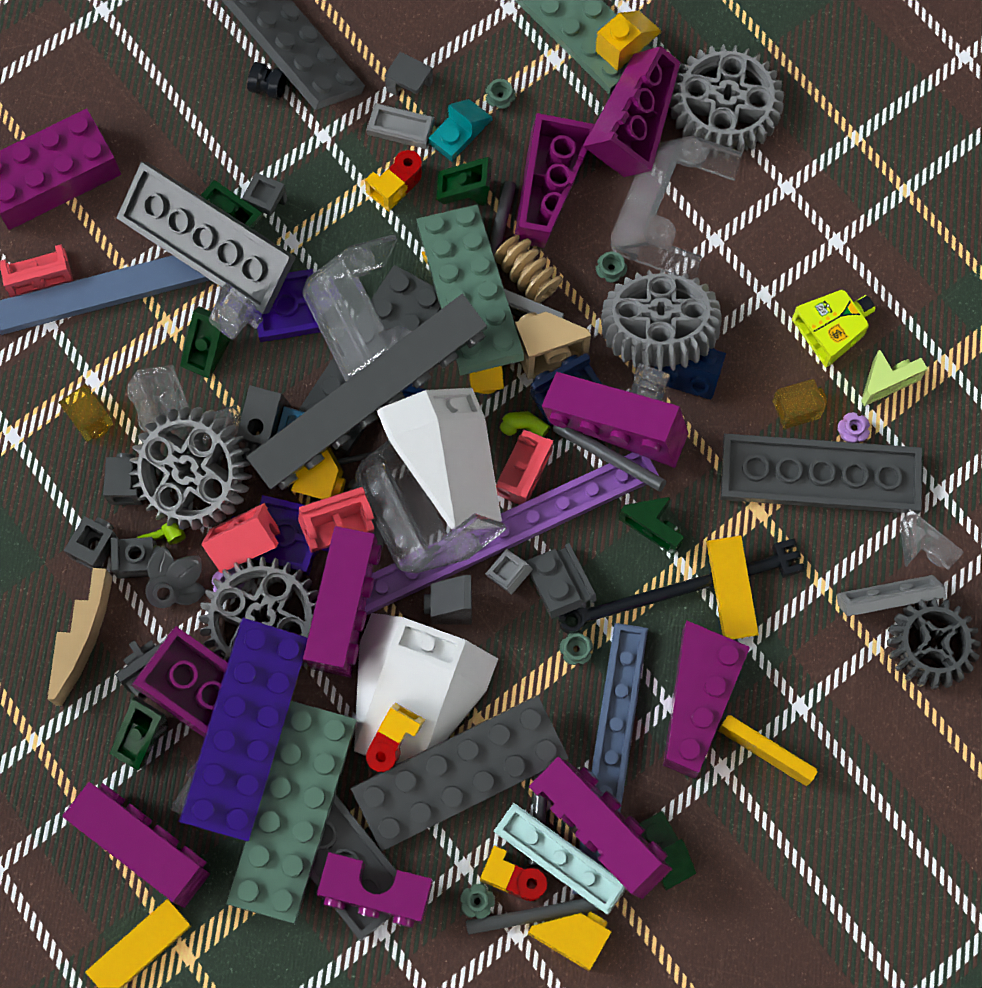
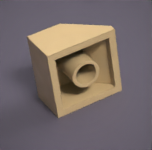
M535 312L528 313L515 322L524 353V360L520 362L527 380L535 378L546 370L552 372L558 369L564 360L573 355L579 357L585 353L589 354L591 339L589 329L548 312L540 314Z

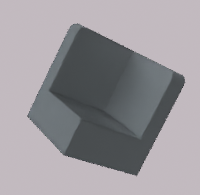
M399 52L385 74L386 91L395 96L399 94L402 87L417 94L423 85L430 87L433 83L432 67L402 52Z
M257 172L242 197L244 201L257 210L272 216L278 203L285 205L288 200L283 183Z

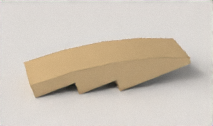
M93 568L89 600H75L71 632H57L47 698L56 706H62L80 678L96 644L107 610L113 579L107 569Z

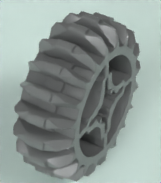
M936 598L928 601L927 605L921 599L920 603H915V608L911 605H906L903 608L904 614L898 613L894 617L897 625H891L888 629V632L895 637L889 638L887 645L896 648L889 654V658H899L900 662L895 666L896 671H901L905 667L909 671L905 679L910 681L914 676H917L918 687H923L927 680H929L931 689L934 690L939 687L940 681L945 688L951 687L953 680L960 683L965 679L964 673L969 674L974 669L970 662H976L979 659V654L973 650L978 649L981 646V642L971 639V637L978 633V628H968L967 626L972 620V616H966L962 619L959 616L962 611L961 606H957L953 611L949 610V600H944L940 607H938ZM924 619L937 620L947 627H934L930 621L926 622ZM911 626L916 631L914 635L918 640V647L914 651H911L908 642ZM954 635L958 642L956 661L951 656L953 651L949 646L950 638ZM944 636V638L939 642L938 646L936 645L934 648L930 646L928 649L923 651V649L928 645V642L931 641L933 638L938 640L939 638ZM929 658L937 665H942L943 668L929 667L919 660Z

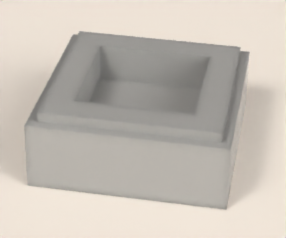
M506 549L486 572V575L512 595L533 569L528 563Z

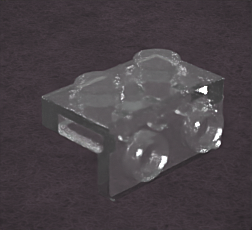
M173 365L138 369L128 383V397L135 405L138 413V424L144 432H148L145 425L152 422L156 423V416L166 415V412L172 409L179 411L182 407H189ZM190 426L180 427L177 429L189 428Z

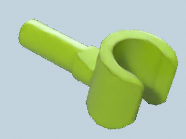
M174 522L171 526H167V523H165L161 529L137 536L136 538L153 537L154 540L166 537L169 545H174L183 541L186 535L183 529H179V525Z

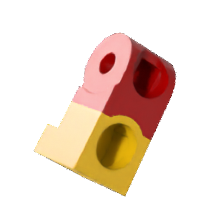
M413 150L401 151L395 157L394 164L381 176H378L373 171L365 179L366 193L389 212L420 181L422 177V161L419 154Z
M394 703L388 710L367 750L366 761L369 767L377 772L390 770L400 758V746L407 733L415 736L426 719Z
M493 846L480 881L531 902L541 898L547 888V880L543 872L535 868L523 869L504 861L507 851Z

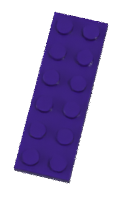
M246 618L241 619L181 813L180 823L249 842L299 675L308 637Z

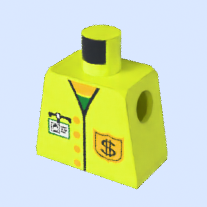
M839 290L799 305L795 309L792 321L825 368H827L865 335L869 327L865 317L875 312V306L867 295L853 302L846 291Z

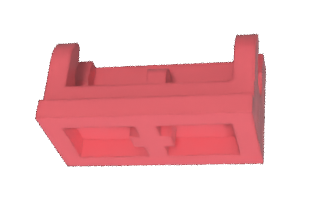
M62 244L55 246L56 252L12 264L6 263L5 259L0 261L3 285L10 297L73 281L66 250L62 248Z
M523 430L496 484L497 495L518 505L529 501L553 451V440Z
M363 487L299 507L298 521L311 553L330 547L334 526L373 533L375 529L372 523L374 515Z
M265 503L209 529L201 545L220 573H223V569L230 570L234 568L235 562L240 565L247 562L248 558L253 559L277 547L278 541L275 536L280 534V530L267 510L268 507Z

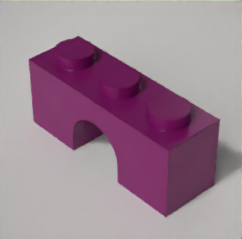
M328 852L317 892L320 898L325 899L323 905L339 910H344L346 904L359 908V915L379 919L380 913L393 916L392 923L408 928H413L414 922L423 924L433 885L431 878L397 870L395 881L388 891L382 894H372L366 891L362 884V875L365 868L363 861Z

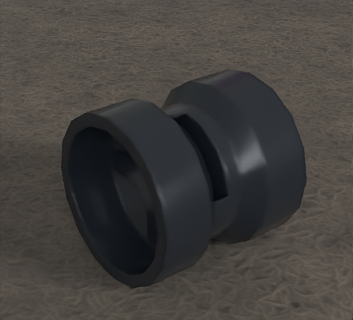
M255 62L249 72L247 89L249 92L256 94L261 92L267 93L268 97L279 100L284 93L287 77L280 68L276 67L272 70L266 64Z

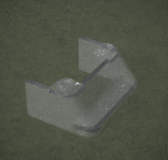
M687 136L659 143L652 171L636 174L611 234L610 245L612 250L624 258L658 270L663 269L666 273L671 274L675 270L678 276L688 273L689 280L696 278L702 256L672 246L676 235L675 226L667 218L656 215L677 163L686 167H696L735 181L743 152L697 136Z
M395 234L349 246L309 276L303 287V297L345 381L411 333L409 329L401 326L384 328L359 277L369 274L374 269L385 267L397 241Z
M389 440L363 460L356 470V483L359 488L363 487L373 512L375 523L397 568L402 571L416 574L468 560L507 529L504 523L474 513L447 534L430 498Z

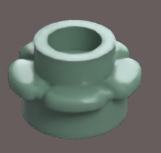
M505 79L493 80L486 88V101L492 107L497 106L499 109H505L510 106L511 101L515 100V90ZM499 93L503 94L502 97H498L497 95Z
M606 252L597 261L596 273L600 278H605L607 282H617L627 272L624 258L617 252ZM612 265L614 269L610 270L608 267Z
M577 632L570 633L566 639L561 641L560 652L564 655L563 659L568 664H585L590 660V652L593 650L590 638ZM575 646L580 648L578 652L573 650Z
M473 884L472 888H466L461 894L462 911L469 918H486L491 913V907L495 904V897L491 891L487 890L485 885ZM476 898H479L481 900V903L479 905H476L474 903V900Z

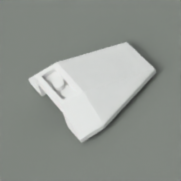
M473 388L424 390L384 406L377 411L390 443L451 530L498 524L502 521L485 416Z
M371 613L359 644L356 719L358 722L355 728L354 752L366 756L373 738L388 710L394 703L426 719L415 736L407 733L400 746V758L395 765L447 740L486 693L498 658L465 639L404 617Z

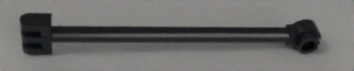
M795 539L775 543L772 546L773 556L746 563L748 576L776 568L780 569L782 578L804 572L806 570L804 563L790 565V562L801 559L800 552L794 551L786 554L785 551L797 546ZM712 573L590 608L575 609L559 616L560 628L567 634L577 633L582 630L584 624H588L590 621L713 587ZM571 616L576 618L578 623L573 627L568 626L565 623V619Z

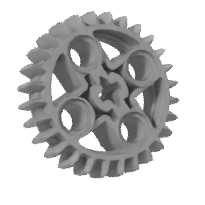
M723 44L721 51L716 52L711 45L707 55L702 50H699L697 59L689 56L687 65L681 64L669 104L671 119H676V129L684 128L683 139L693 136L692 146H695L698 142L703 143V152L710 146L714 147L715 155H718L720 149H726L727 155L730 156L733 148H737L738 152L742 154L745 145L753 151L756 141L763 144L766 136H771L775 126L779 124L780 115L784 107V103H782L784 92L780 91L782 81L776 80L777 70L768 72L769 61L763 64L759 63L760 54L754 58L750 57L749 48L744 53H739L737 45L734 46L732 51H726V47ZM717 71L716 78L702 76L705 73ZM726 71H732V72H735L736 74H735V75H730V74L726 73ZM745 76L749 77L757 85L744 83ZM690 93H698L701 96L695 97L692 96ZM752 103H758L763 107H755ZM694 114L708 116L707 125L696 118ZM737 122L751 124L747 128L735 130ZM717 125H723V126H725L727 129L721 130V129H718L716 126H717Z
M661 269L659 274H652L648 270L646 276H641L637 272L634 280L625 277L624 285L617 283L614 291L608 292V297L604 300L601 314L603 338L606 339L607 347L612 348L613 354L615 356L621 355L622 361L625 363L633 360L634 368L639 364H644L647 371L651 366H657L660 372L663 367L670 366L674 371L677 364L687 368L688 360L698 363L700 355L707 356L709 349L715 347L716 340L719 339L722 315L715 292L709 291L708 284L700 285L698 277L689 280L688 273L678 276L675 270L671 274H664L663 269Z
M182 407L179 411L172 409L167 411L166 415H158L155 417L156 423L152 422L145 425L148 432L137 435L143 444L132 447L133 450L139 453V457L129 460L131 463L137 464V470L130 472V475L138 476L139 482L134 484L132 488H142L143 494L138 500H149L150 504L146 511L157 509L156 520H161L168 516L167 526H171L175 522L179 523V529L183 530L189 528L190 525L192 530L200 529L203 526L206 528L211 527L215 524V521L216 523L222 522L226 519V515L233 514L236 511L234 505L241 504L244 501L238 493H244L249 490V487L242 484V480L252 477L251 474L244 472V467L252 464L247 460H243L242 455L246 454L250 449L239 448L238 443L244 437H233L231 434L236 426L231 425L224 428L226 417L222 416L214 420L215 412L212 410L206 411L203 414L201 407H196L192 410L189 407ZM180 427H194L186 441L171 433V431ZM205 433L209 434L212 439L210 449L203 443ZM162 442L168 447L167 457L161 454L160 445ZM223 450L228 462V471L216 463ZM154 466L165 473L159 485L155 476ZM215 479L222 485L221 495L214 491L213 482ZM171 488L175 489L178 493L179 500L177 503L170 497ZM196 495L204 502L210 504L209 507L204 509H188Z
M262 556L259 566H254L251 558H248L246 569H242L235 562L236 573L233 575L226 569H223L225 581L222 583L218 579H213L217 591H205L211 603L201 602L200 604L201 608L208 612V614L199 615V621L208 624V626L199 630L201 636H211L203 644L208 649L216 647L213 653L219 657L223 656V660L228 663L240 621L244 617L256 621L255 616L262 617L267 612L269 622H262V624L282 630L295 626L302 631L301 636L308 637L316 602L313 603L312 601L318 597L319 592L318 590L307 591L312 586L311 579L300 582L303 576L302 570L299 569L293 575L290 574L291 563L287 562L283 569H279L277 558H274L271 566H267L265 558ZM263 578L254 596L236 588L248 580ZM277 582L283 583L286 586V591L281 596L275 597L268 593L269 587ZM294 592L303 605L305 621L286 612ZM229 598H237L241 601L240 607L234 612H227L223 609L224 602ZM276 609H277L278 615H279V617H280V619H281L279 623H278L277 615H276V612H275ZM219 617L238 627L229 647L222 638Z

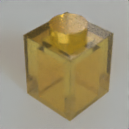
M815 379L777 389L772 400L783 430L820 419L825 406H827L826 395L821 387H817Z
M86 383L58 402L86 442L102 437L109 430V427L114 424Z

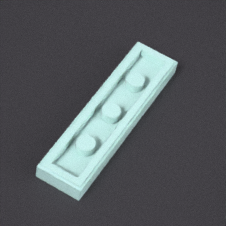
M515 803L512 804L494 830L497 835L607 915L610 914L626 890L612 873Z

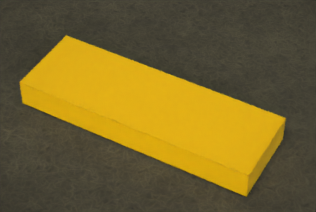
M742 536L706 541L722 635L732 640L759 635Z
M731 715L726 717L718 730L806 787L813 781L818 772L815 767Z
M167 899L85 972L98 988H123L192 926L174 904Z

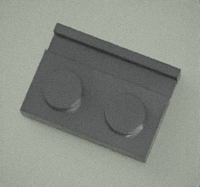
M570 543L566 544L565 548L561 550L553 549L525 561L533 569L530 572V576L551 619L583 607L582 604L590 600L591 602L597 601L596 594Z

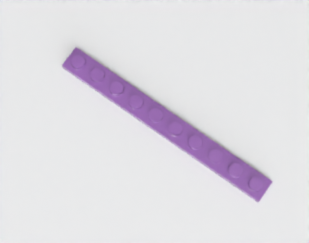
M634 452L624 456L658 475L649 458ZM609 463L501 513L502 521L498 524L471 527L372 573L371 578H374V586L371 597L366 600V615L647 484Z

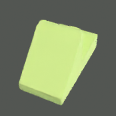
M879 350L873 360L861 402L863 405L871 404L920 381L928 369L922 358L910 362L909 359L904 360L891 369L883 353Z

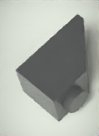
M463 575L431 584V594L424 595V614H431L432 624H472L471 575Z

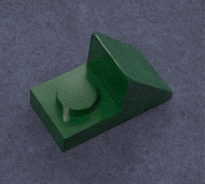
M485 157L438 171L436 200L442 204H448L470 198L481 206H485L490 190L492 159Z
M215 180L200 195L250 228H253L263 217L262 212Z
M200 306L193 310L180 367L208 379L212 376L231 339L229 336L224 335L228 321L227 318Z
M670 497L624 505L620 511L619 520L674 556L680 548L684 536L680 534V529L673 523L666 520L661 522L659 520L669 505Z
M135 696L130 703L109 754L137 771L145 765L156 738L169 727L165 714Z
M663 811L639 823L645 830L641 836L649 844L655 841L668 855L665 862L672 870L661 880L666 891L697 874L683 839H678Z

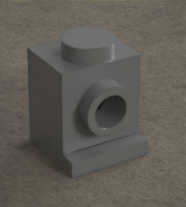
M119 453L116 457H106L103 496L110 505H143V500H138L141 496L137 489L132 488L134 484L139 482L138 476L130 475V472L137 470V464L129 461L131 458L136 457L133 454Z
M84 516L66 545L64 552L71 560L91 570L93 568H102L101 566L111 551V538H117L113 531L114 526L99 517L93 521ZM99 540L94 550L90 549L91 543Z
M153 537L111 538V571L118 579L149 577L147 572L148 561L161 545L157 546ZM141 552V556L137 559H132L131 553Z

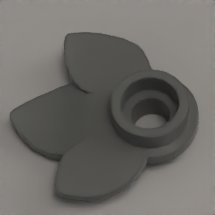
M165 546L158 548L147 564L150 581L146 585L145 594L149 603L157 608H167L174 603L190 605L197 602L206 591L202 585L196 582L202 568L200 556H187L174 561L170 551ZM165 587L169 589L167 596L159 597L157 595V591L160 588Z

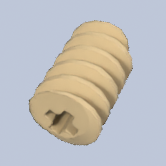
M519 235L512 236L495 252V262L502 264V270L505 273H510V280L517 283V288L521 292H525V298L541 303L556 291L563 278L557 276L551 280L550 277L555 269L553 267H548L545 270L542 269L547 259L542 257L535 260L539 254L537 248L527 251L531 245V240L527 238L520 242Z

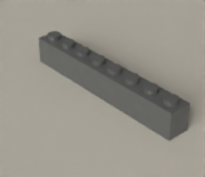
M462 293L246 456V458L270 489H276L278 486L281 490L286 489L298 479L295 473L305 466L308 470H311L325 459L322 455L323 452L331 446L337 450L351 439L348 433L358 426L363 430L378 419L375 413L380 408L404 399L405 396L402 393L412 385L416 389L424 385L432 378L429 373L438 365L443 369L459 358L456 352L466 344L471 349L486 337L483 331L487 329V325Z

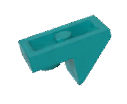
M470 99L451 103L448 106L449 117L428 138L429 145L451 162L492 121V116Z

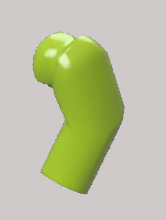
M528 411L508 412L503 416V422L500 424V430L508 436L516 434L517 429H527L532 433L545 437L550 429V425Z

